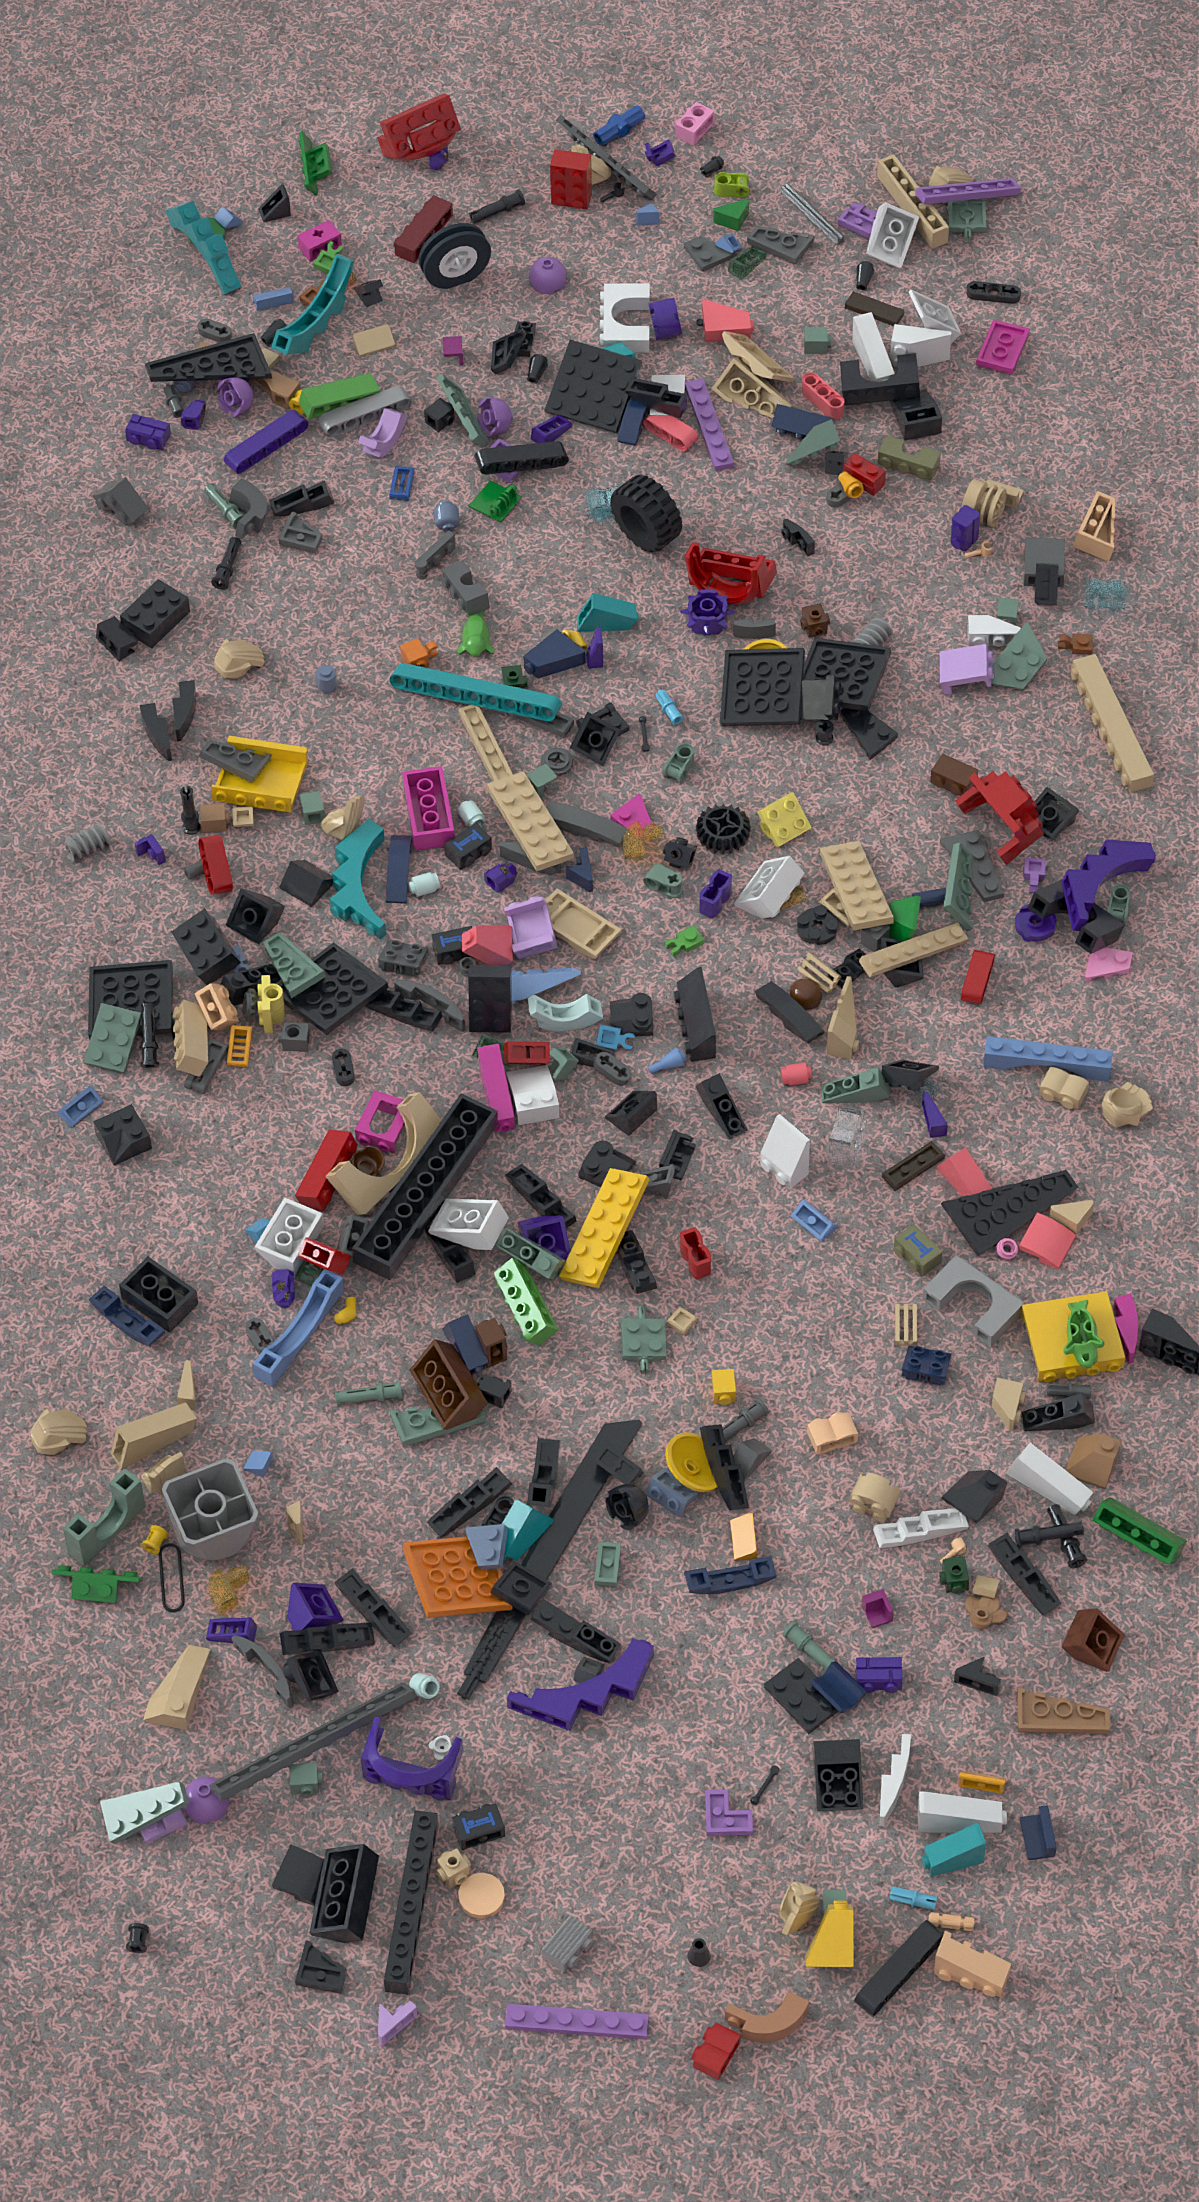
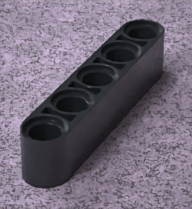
M560 441L484 448L478 450L474 455L481 474L484 475L557 468L566 465L569 461L566 450Z
M925 1920L856 1995L854 2002L874 2017L939 1947L944 1932L929 1920Z

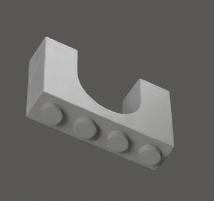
M955 1255L923 1288V1300L940 1311L960 1292L975 1291L984 1295L989 1300L991 1307L974 1325V1336L991 1348L1021 1316L1024 1302L1019 1296L1005 1290L1003 1285L995 1283L988 1278L986 1273L975 1269L966 1259H961Z

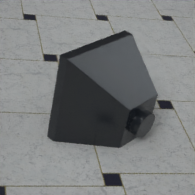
M242 888L236 898L226 926L253 942L260 944L278 924L285 906L269 896Z
M991 1470L968 1471L941 1499L975 1523H978L1003 1499L1007 1481Z

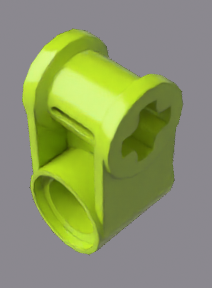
M720 172L715 175L714 193L719 197H747L750 193L748 187L749 176L745 173Z

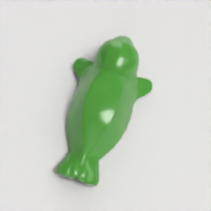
M485 610L469 616L463 627V642L457 648L458 654L468 651L471 656L478 657L484 650L489 654L494 653L495 649L489 643V627L483 618Z
M1088 1300L1068 1303L1071 1311L1067 1323L1069 1342L1064 1347V1353L1066 1355L1074 1354L1080 1366L1091 1368L1098 1359L1097 1348L1103 1347L1105 1343L1097 1336L1095 1320L1086 1310Z

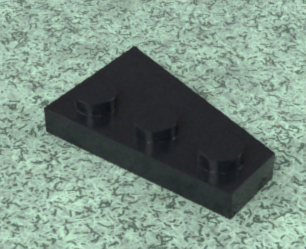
M843 708L840 711L841 718L851 733L855 735L859 745L867 753L869 760L898 738L896 731L869 711Z

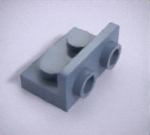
M664 1467L651 1477L645 1494L675 1515L681 1517L684 1515L687 1505L694 1501L700 1492L682 1485L673 1476L671 1471Z

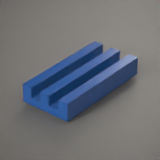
M395 466L389 499L397 498V500H401L402 498L405 501H409L415 472L414 468ZM399 471H402L399 491L397 493L395 489ZM409 472L406 491L403 493L406 473Z

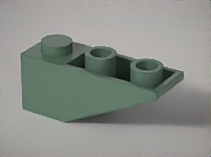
M832 419L813 427L786 460V464L791 463L794 466L803 462L801 458L807 455L809 458L819 455V450L823 448L831 450L838 447L837 442H840V438Z
M877 1067L821 1084L822 1103L876 1102L890 1097L889 1083L885 1082V1077L881 1074L882 1071Z
M505 1227L495 1245L548 1279H556L566 1260L507 1227Z

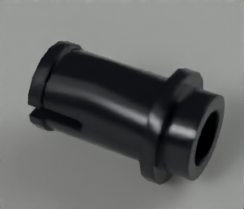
M713 156L710 162L700 168L701 173L705 177H709L717 169L721 170L723 168L724 161L720 156Z

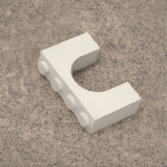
M650 283L604 284V291H600V303H604V306H600V317H604V320H600V331H604L603 334H600V345H604L605 348L621 342L634 353H649V326H625L616 322L614 317L626 310H649Z

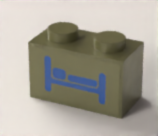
M912 1224L894 1238L895 1254L899 1258H904L911 1270L918 1272L922 1277L942 1263L943 1251L915 1224Z

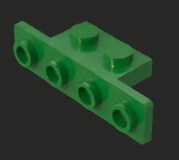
M301 131L299 132L300 140L298 142L302 152L300 157L303 161L302 171L305 176L303 182L308 191L310 190L314 195H317V181L332 174L330 150L326 143L312 149L311 140Z
M58 1565V1569H52L51 1574L73 1576L71 1599L116 1603L119 1581H143V1577L137 1576L138 1572L124 1571V1575L115 1574L116 1570L102 1569V1573L93 1572L94 1568L80 1567V1571L71 1570V1566Z

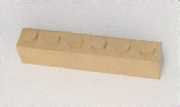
M893 154L878 160L877 177L901 209L919 216L916 229L930 248L933 249L948 243L949 226L932 204H923L915 195L916 188L919 187L897 157Z

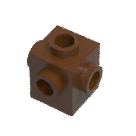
M821 603L802 607L801 628L803 631L806 630L808 638L827 634L830 618L828 613L824 612Z

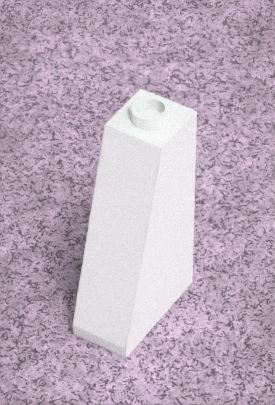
M872 313L853 317L852 343L871 381L882 382L895 376Z
M1032 1443L1026 1446L1005 1472L1074 1515L1079 1510L1084 1512L1092 1502L1089 1498L1093 1492Z
M919 1792L917 1811L918 1832L956 1833L966 1827L979 1823L982 1833H1002V1825L1007 1824V1812L1002 1810V1802Z

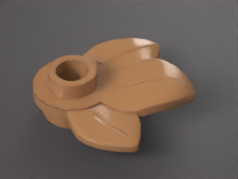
M972 1595L966 1598L965 1610L970 1614L971 1624L977 1629H986L991 1623H1002L1008 1616V1612L999 1609L1000 1599L997 1595L995 1598L982 1596L981 1599H978Z

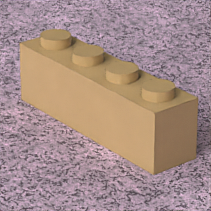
M183 999L179 1007L176 1006L173 1012V1018L175 1019L173 1032H175L174 1046H176L174 1060H176L177 1070L200 1077L208 1064L207 1020L199 1004Z

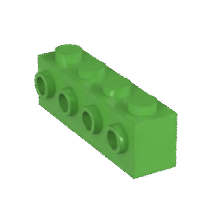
M371 373L360 374L356 377L302 389L299 403L307 418L311 419L319 417L325 412L379 393L380 389Z
M511 1258L493 1273L497 1280L496 1284L503 1291L506 1297L505 1302L514 1313L513 1318L520 1325L523 1331L522 1336L527 1342L541 1345L558 1331L524 1263Z

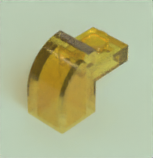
M640 821L631 824L626 829L622 839L624 859L645 856L644 840L661 838L663 835L662 826L648 824L641 829Z
M245 1565L234 1567L226 1574H223L219 1568L211 1575L208 1582L210 1601L218 1615L239 1605L234 1589L250 1581Z

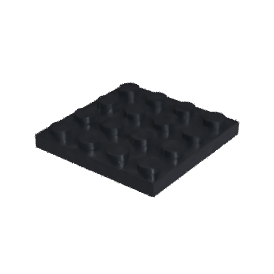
M569 340L544 411L617 433L630 396L625 393V389L632 378H637L642 361Z
M814 638L804 662L803 680H826L827 675H835L842 684V691L839 697L840 707L869 711L889 661L891 647Z
M804 648L725 650L720 725H799L801 682L803 681L805 661Z
M334 942L311 959L324 971L326 977L293 998L289 995L283 981L278 984L283 991L284 1004L325 1035H328L389 988L387 981Z
M172 960L89 967V1040L92 1036L101 1003L142 1013L141 1004L153 1003L155 1004V1034L172 1033ZM142 1018L136 1036L143 1035Z

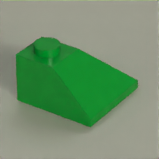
M920 896L891 901L889 908L893 915V923L886 924L890 927L891 939L903 941L912 939L917 927Z

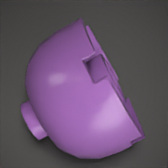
M543 257L535 261L530 268L529 283L536 292L553 294L554 291L558 289L560 291L566 285V270L558 259Z
M233 377L219 382L217 391L220 390V396L217 399L221 409L227 415L230 412L233 415L232 417H236L251 408L253 404V390L245 380ZM238 404L239 408L232 409V405Z
M491 397L481 400L478 408H481V414H477V419L483 432L486 430L488 433L487 437L498 436L506 432L513 419V413L508 404L499 398ZM495 425V428L491 429L490 426Z
M208 1776L199 1777L191 1781L186 1787L189 1805L185 1806L184 1809L187 1816L193 1821L207 1824L208 1822L221 1819L227 1812L229 1799L221 1801L210 1790L209 1785L218 1781L216 1778Z

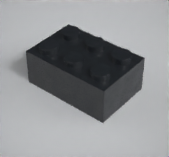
M158 579L120 615V621L138 641L152 649L190 613L189 598Z
M205 908L171 931L195 973L206 985L213 983L241 963L217 921Z
M470 965L468 974L469 1032L511 1033L512 965Z
M149 1256L119 1284L121 1299L169 1333L198 1305L197 1291Z

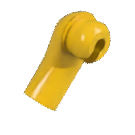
M567 629L562 631L564 635L584 650L588 648L579 632Z
M347 1297L345 1299L346 1308L334 1315V1320L337 1324H346L356 1317L355 1297Z

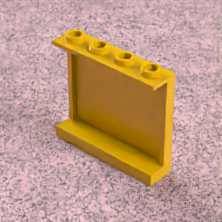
M229 736L227 744L234 745L235 749L242 751L250 749L254 750L255 754L263 756L265 753L271 754V761L252 783L221 768L216 785L211 786L212 801L291 813L308 764V747Z
M1107 1291L1022 1305L1021 1318L1022 1322L1026 1324L1038 1370V1382H1053L1060 1378L1073 1379L1085 1374L1092 1376L1099 1372H1116L1124 1368L1125 1355ZM1088 1300L1086 1310L1095 1320L1097 1336L1105 1343L1103 1347L1097 1348L1098 1359L1091 1368L1080 1366L1074 1354L1066 1355L1064 1353V1347L1069 1342L1067 1323L1071 1311L1068 1303Z

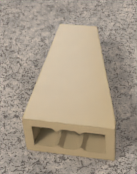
M183 1403L118 1426L110 1454L122 1470L193 1432L197 1421L196 1414L189 1408L187 1403Z

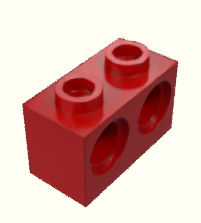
M508 1041L504 1043V1064L546 1065L550 1063V1042Z

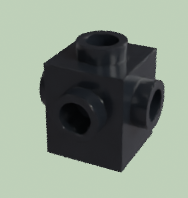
M681 837L670 840L669 843H666L663 854H665L664 861L670 862L669 865L675 868H681V866L685 868L690 867L693 864L697 846L689 844L687 839Z

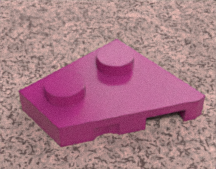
M637 794L610 815L611 820L626 827V833L638 843L653 832V825L640 794Z

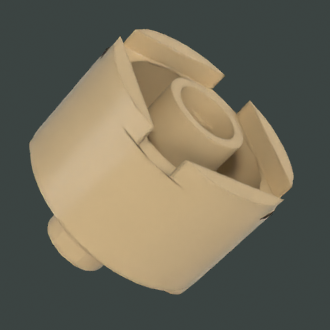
M861 1473L849 1500L854 1505L853 1511L862 1515L865 1512L870 1513L875 1520L885 1522L886 1518L890 1517L901 1491L897 1486L895 1488L889 1485L890 1481L880 1475L867 1473L866 1476H863V1473Z

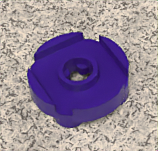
M1029 904L1024 905L1020 912L1016 914L1015 929L1022 936L1023 940L1027 942L1043 941L1054 935L1057 921L1055 914L1042 919L1028 909ZM1032 920H1036L1037 922L1041 923H1039L1038 925L1032 924Z

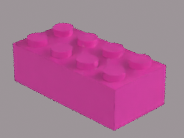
M442 766L402 772L403 788L415 851L444 847V843L455 837Z

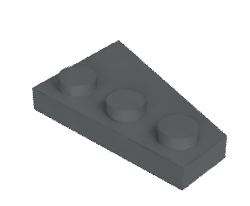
M756 226L747 237V243L793 264L798 262L815 241L814 235H808L807 237L798 236L796 232H791V234L781 233L779 229Z
M209 740L200 751L199 757L252 783L271 761L272 755L265 753L263 756L255 754L254 750L246 749V751L235 749L234 745Z

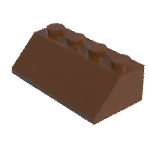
M434 1339L409 1369L442 1428L445 1430L474 1420L488 1404L453 1344Z

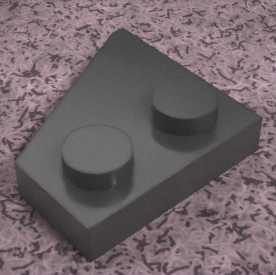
M701 236L684 243V249L702 272L734 259V253L716 246L715 243Z
M291 512L279 537V544L313 553L317 552L322 541V533L312 528L308 522L301 521L295 512Z

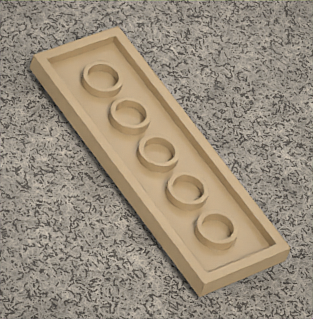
M524 771L487 784L489 794L536 872L574 859L572 849Z
M860 841L820 848V856L853 931L893 923V915Z

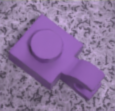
M1025 858L1024 879H1030L1029 893H1034L1038 890V880L1045 879L1046 859Z

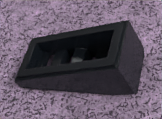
M575 1038L570 1049V1053L579 1060L577 1064L594 1067V1053L607 1052L612 1056L615 1053L613 1050ZM586 1052H590L589 1057L585 1056Z

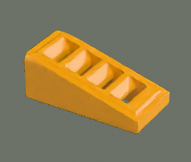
M231 1025L227 1066L248 1067L253 1033L252 1027ZM235 1036H247L246 1039L235 1038ZM234 1043H245L246 1046H236ZM233 1050H243L245 1054L233 1053ZM232 1057L244 1058V1061H232Z

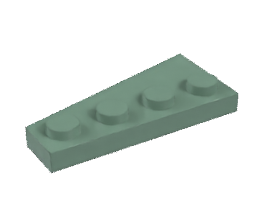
M281 932L263 942L291 998L326 977L324 971Z
M417 1407L408 1408V1411L397 1412V1409L389 1410L403 1447L487 1421L486 1414L482 1410L474 1420L445 1430L442 1428L431 1407L417 1410Z

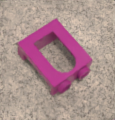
M374 1090L355 1129L356 1141L363 1146L371 1145L377 1147L382 1152L396 1153V1142L405 1126L404 1120L396 1107L404 1099ZM377 1110L396 1115L390 1129L384 1134H375L369 1127Z

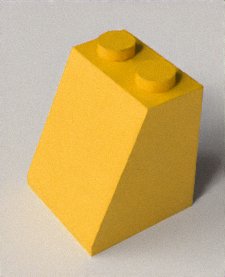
M835 1900L834 1904H828L805 1955L806 1967H854L853 1906L848 1904V1901Z

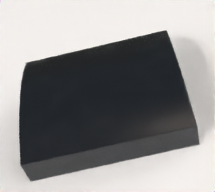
M290 1844L272 1883L273 1889L293 1895L295 1900L315 1906L324 1859Z

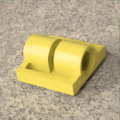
M793 792L757 811L761 818L760 827L763 833L769 839H772L776 847L812 828Z
M262 975V984H258L260 1026L264 1025L265 1033H273V1024L281 1023L285 1019L283 991L279 985L271 984L270 975Z

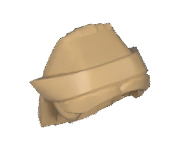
M580 144L572 146L571 152L589 154L588 149ZM591 155L593 186L606 181L611 176L612 170L603 159Z
M936 166L929 186L968 183L974 180L971 179L969 174L958 168H940Z
M226 639L215 656L214 667L222 677L237 679L245 675L252 666L263 667L265 657L262 650L246 640L228 641Z
M356 795L346 801L344 808L330 812L321 822L322 830L326 834L343 841L357 829L365 804L364 797Z
M1126 1082L1120 1089L1114 1088L1109 1090L1102 1101L1103 1116L1115 1128L1128 1124L1138 1126L1140 1118L1153 1110L1152 1101L1148 1093L1129 1082Z
M46 1409L32 1427L30 1438L39 1453L55 1455L63 1451L71 1443H84L87 1426L81 1417H78L75 1412H71L69 1409L54 1412Z
M180 1451L173 1456L166 1455L165 1458H162L151 1469L144 1472L141 1478L151 1494L156 1491L163 1496L162 1487L165 1481L184 1475V1469L188 1466L184 1464V1456Z
M800 1882L789 1884L780 1905L779 1915L786 1922L781 1933L789 1935L797 1932L815 1915L819 1907L820 1897L815 1894L816 1890Z

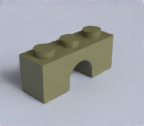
M886 435L878 451V464L885 468L896 469L902 473H909L921 479L932 481L940 466L941 452L922 447L918 454L908 455L904 453L905 441Z

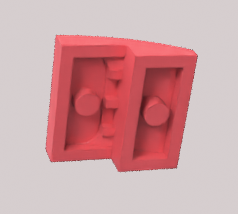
M1037 1212L1019 1245V1250L1039 1257V1262L1059 1270L1076 1238V1234L1057 1221Z

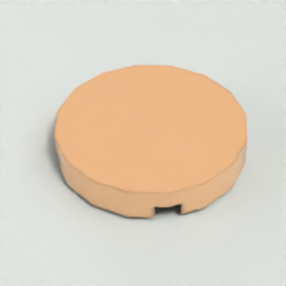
M476 1873L469 1876L460 1885L458 1892L459 1903L463 1911L469 1916L478 1919L497 1914L503 1907L505 1900L504 1887L500 1880L487 1873Z

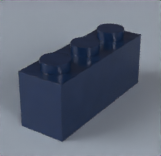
M777 404L771 426L776 428L778 433L787 435V431L795 433L794 437L804 439L813 427L831 419L833 424H835L836 419Z

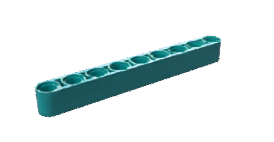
M406 663L399 664L389 678L390 684L400 690L543 721L554 720L562 707V701L554 695Z

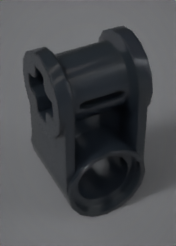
M509 1496L499 1497L489 1514L484 1518L481 1526L502 1524L510 1510L504 1512L501 1509H511L514 1500Z

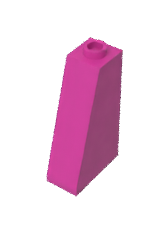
M499 1044L478 1047L479 1072L487 1104L498 1111V1125L494 1132H507L515 1128V1119Z

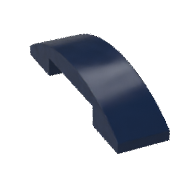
M630 397L617 441L636 446L642 432L641 425L648 407Z
M391 835L386 903L407 904L412 836Z
M103 1286L89 1299V1302L107 1320L127 1336L143 1345L150 1347L165 1333V1330L152 1320L146 1321L123 1304L119 1296L106 1286Z
M771 1556L749 1560L748 1565L707 1572L706 1568L684 1571L689 1593L693 1594L727 1593L763 1584L775 1579L777 1576Z

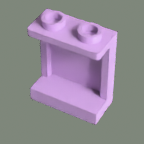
M987 644L940 651V685L944 694H952V686L985 681L987 687H991V679H994V670L991 667V663H994V655L992 651H989Z
M534 896L529 898L528 901L514 902L504 908L509 925L512 926L513 952L518 959L558 948L548 904L543 897Z

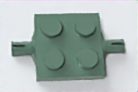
M970 199L948 202L949 233H964V240L966 242L967 237L968 242L972 240V233H986V200Z
M642 1306L637 1308L638 1318H621L622 1360L640 1362V1372L644 1374V1371L645 1374L650 1372L649 1362L666 1360L667 1357L665 1319L647 1318V1308L643 1306V1309Z

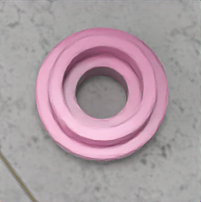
M1004 1238L998 1242L996 1251L1002 1259L1010 1260L1017 1255L1018 1246L1014 1240ZM1003 1247H1008L1010 1252H1005Z

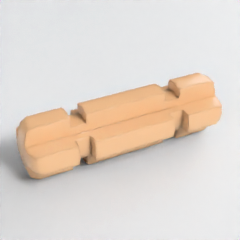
M935 1912L929 1914V1921L936 1927L941 1925L942 1928L957 1930L964 1928L965 1931H973L975 1920L973 1917L965 1916V1919L958 1915L943 1914V1916H940L939 1913Z

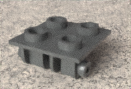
M388 940L378 958V967L382 968L383 971L393 972L394 970V973H397L400 965V974H403L405 969V975H419L421 971L419 965L428 948L422 947L419 944L411 945L398 940Z

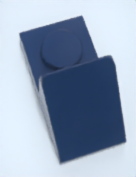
M579 848L580 856L576 857L577 865L566 867V879L588 892H593L588 848Z

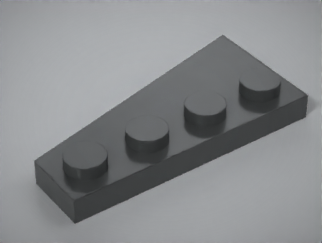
M979 830L940 839V844L948 851L950 857L953 844L959 842L971 853L972 878H969V881L984 902L1004 898L1003 889Z

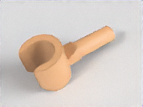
M985 541L980 549L965 553V558L975 555L989 556L992 552V548H989L990 542Z
M961 1537L952 1541L953 1550L940 1560L941 1564L945 1558H952L955 1555L965 1553L966 1547Z

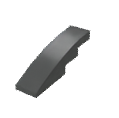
M549 801L546 807L558 827L576 836L581 833L597 842L601 838L618 847L627 830L626 827L614 821L570 805Z

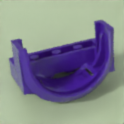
M374 1717L361 1755L363 1778L373 1784L380 1782L393 1789L403 1788L416 1795L427 1794L439 1801L445 1799L451 1801L456 1787L455 1774L463 1753V1740L455 1737L447 1756L438 1765L430 1769L380 1756L377 1750L384 1728H380L381 1718Z

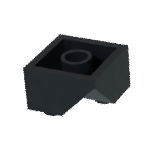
M132 1104L93 1121L95 1134L114 1166L152 1149L150 1134Z

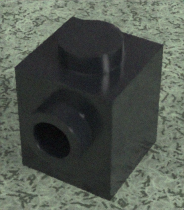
M442 398L436 400L424 410L425 423L437 432H440L446 426H450L455 420L452 404L444 401Z

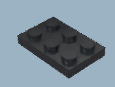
M797 1658L764 1683V1688L809 1735L839 1711L811 1684L812 1680L817 1678V1676Z

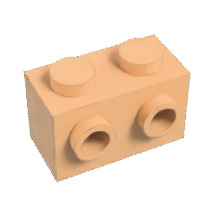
M211 983L195 993L211 1030L223 1032L230 1028L231 1025L239 1022L237 1010L231 1004L228 998L229 992L223 985Z

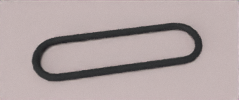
M168 1543L160 1548L158 1554L162 1604L167 1611L177 1612L183 1608L185 1603L181 1551L177 1545ZM166 1547H174L178 1554L181 1605L176 1609L168 1608L165 1600L162 1551Z

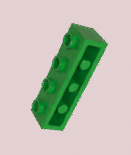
M1111 1497L1101 1502L1092 1520L1099 1524L1101 1528L1115 1533L1122 1540L1136 1545L1141 1551L1149 1553L1160 1562L1169 1565L1178 1560L1187 1540Z

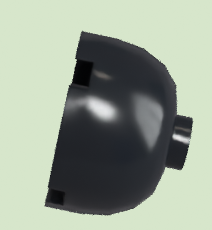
M622 1484L608 1491L609 1496L605 1498L607 1511L613 1520L617 1517L624 1523L620 1525L621 1528L630 1530L644 1521L649 1511L648 1498L644 1491L632 1484Z

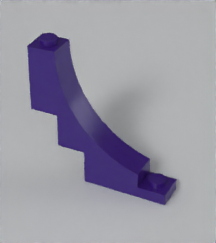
M1105 840L1099 855H1086L1080 866L1081 870H1067L1061 884L1073 931H1080L1082 926L1088 922V913L1094 904L1097 889L1103 883L1120 874L1148 871L1156 859L1151 843Z
M633 1638L623 1655L598 1676L586 1682L564 1688H536L532 1698L521 1692L515 1693L510 1691L507 1697V1708L571 1731L580 1709L602 1716L612 1693L634 1701L654 1657V1646L646 1640Z

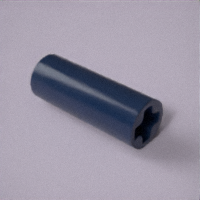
M946 887L912 893V897H921L919 908L944 904Z

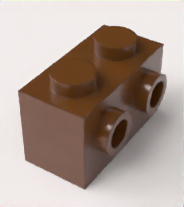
M942 754L931 770L930 783L939 788L946 789L954 795L961 796L974 786L968 777L973 773H976L978 776V769Z
M495 1318L484 1320L476 1325L475 1332L488 1360L487 1368L506 1361L507 1335L503 1325H499Z

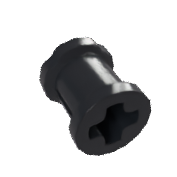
M821 720L816 724V742L822 746H827L834 740L832 734L834 725L831 721Z
M141 1923L130 1924L128 1926L130 1936L129 1942L126 1944L127 1951L132 1953L146 1952L145 1940L146 1934L149 1933V1927Z

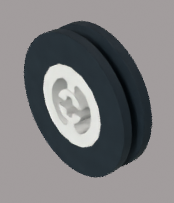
M469 223L453 224L437 231L425 242L419 254V266L431 285L441 289H450L472 281L483 272L491 258V246L479 227Z

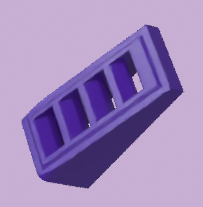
M556 415L533 427L531 440L535 443L553 442L570 429L572 423L561 415Z
M600 628L595 629L586 652L589 669L604 667L603 639Z
M928 1091L923 1092L922 1108L929 1136L931 1138L947 1136V1122Z
M252 1617L210 1619L206 1639L207 1641L233 1643L231 1638L236 1635L254 1642L257 1625ZM217 1626H221L220 1632L216 1634Z

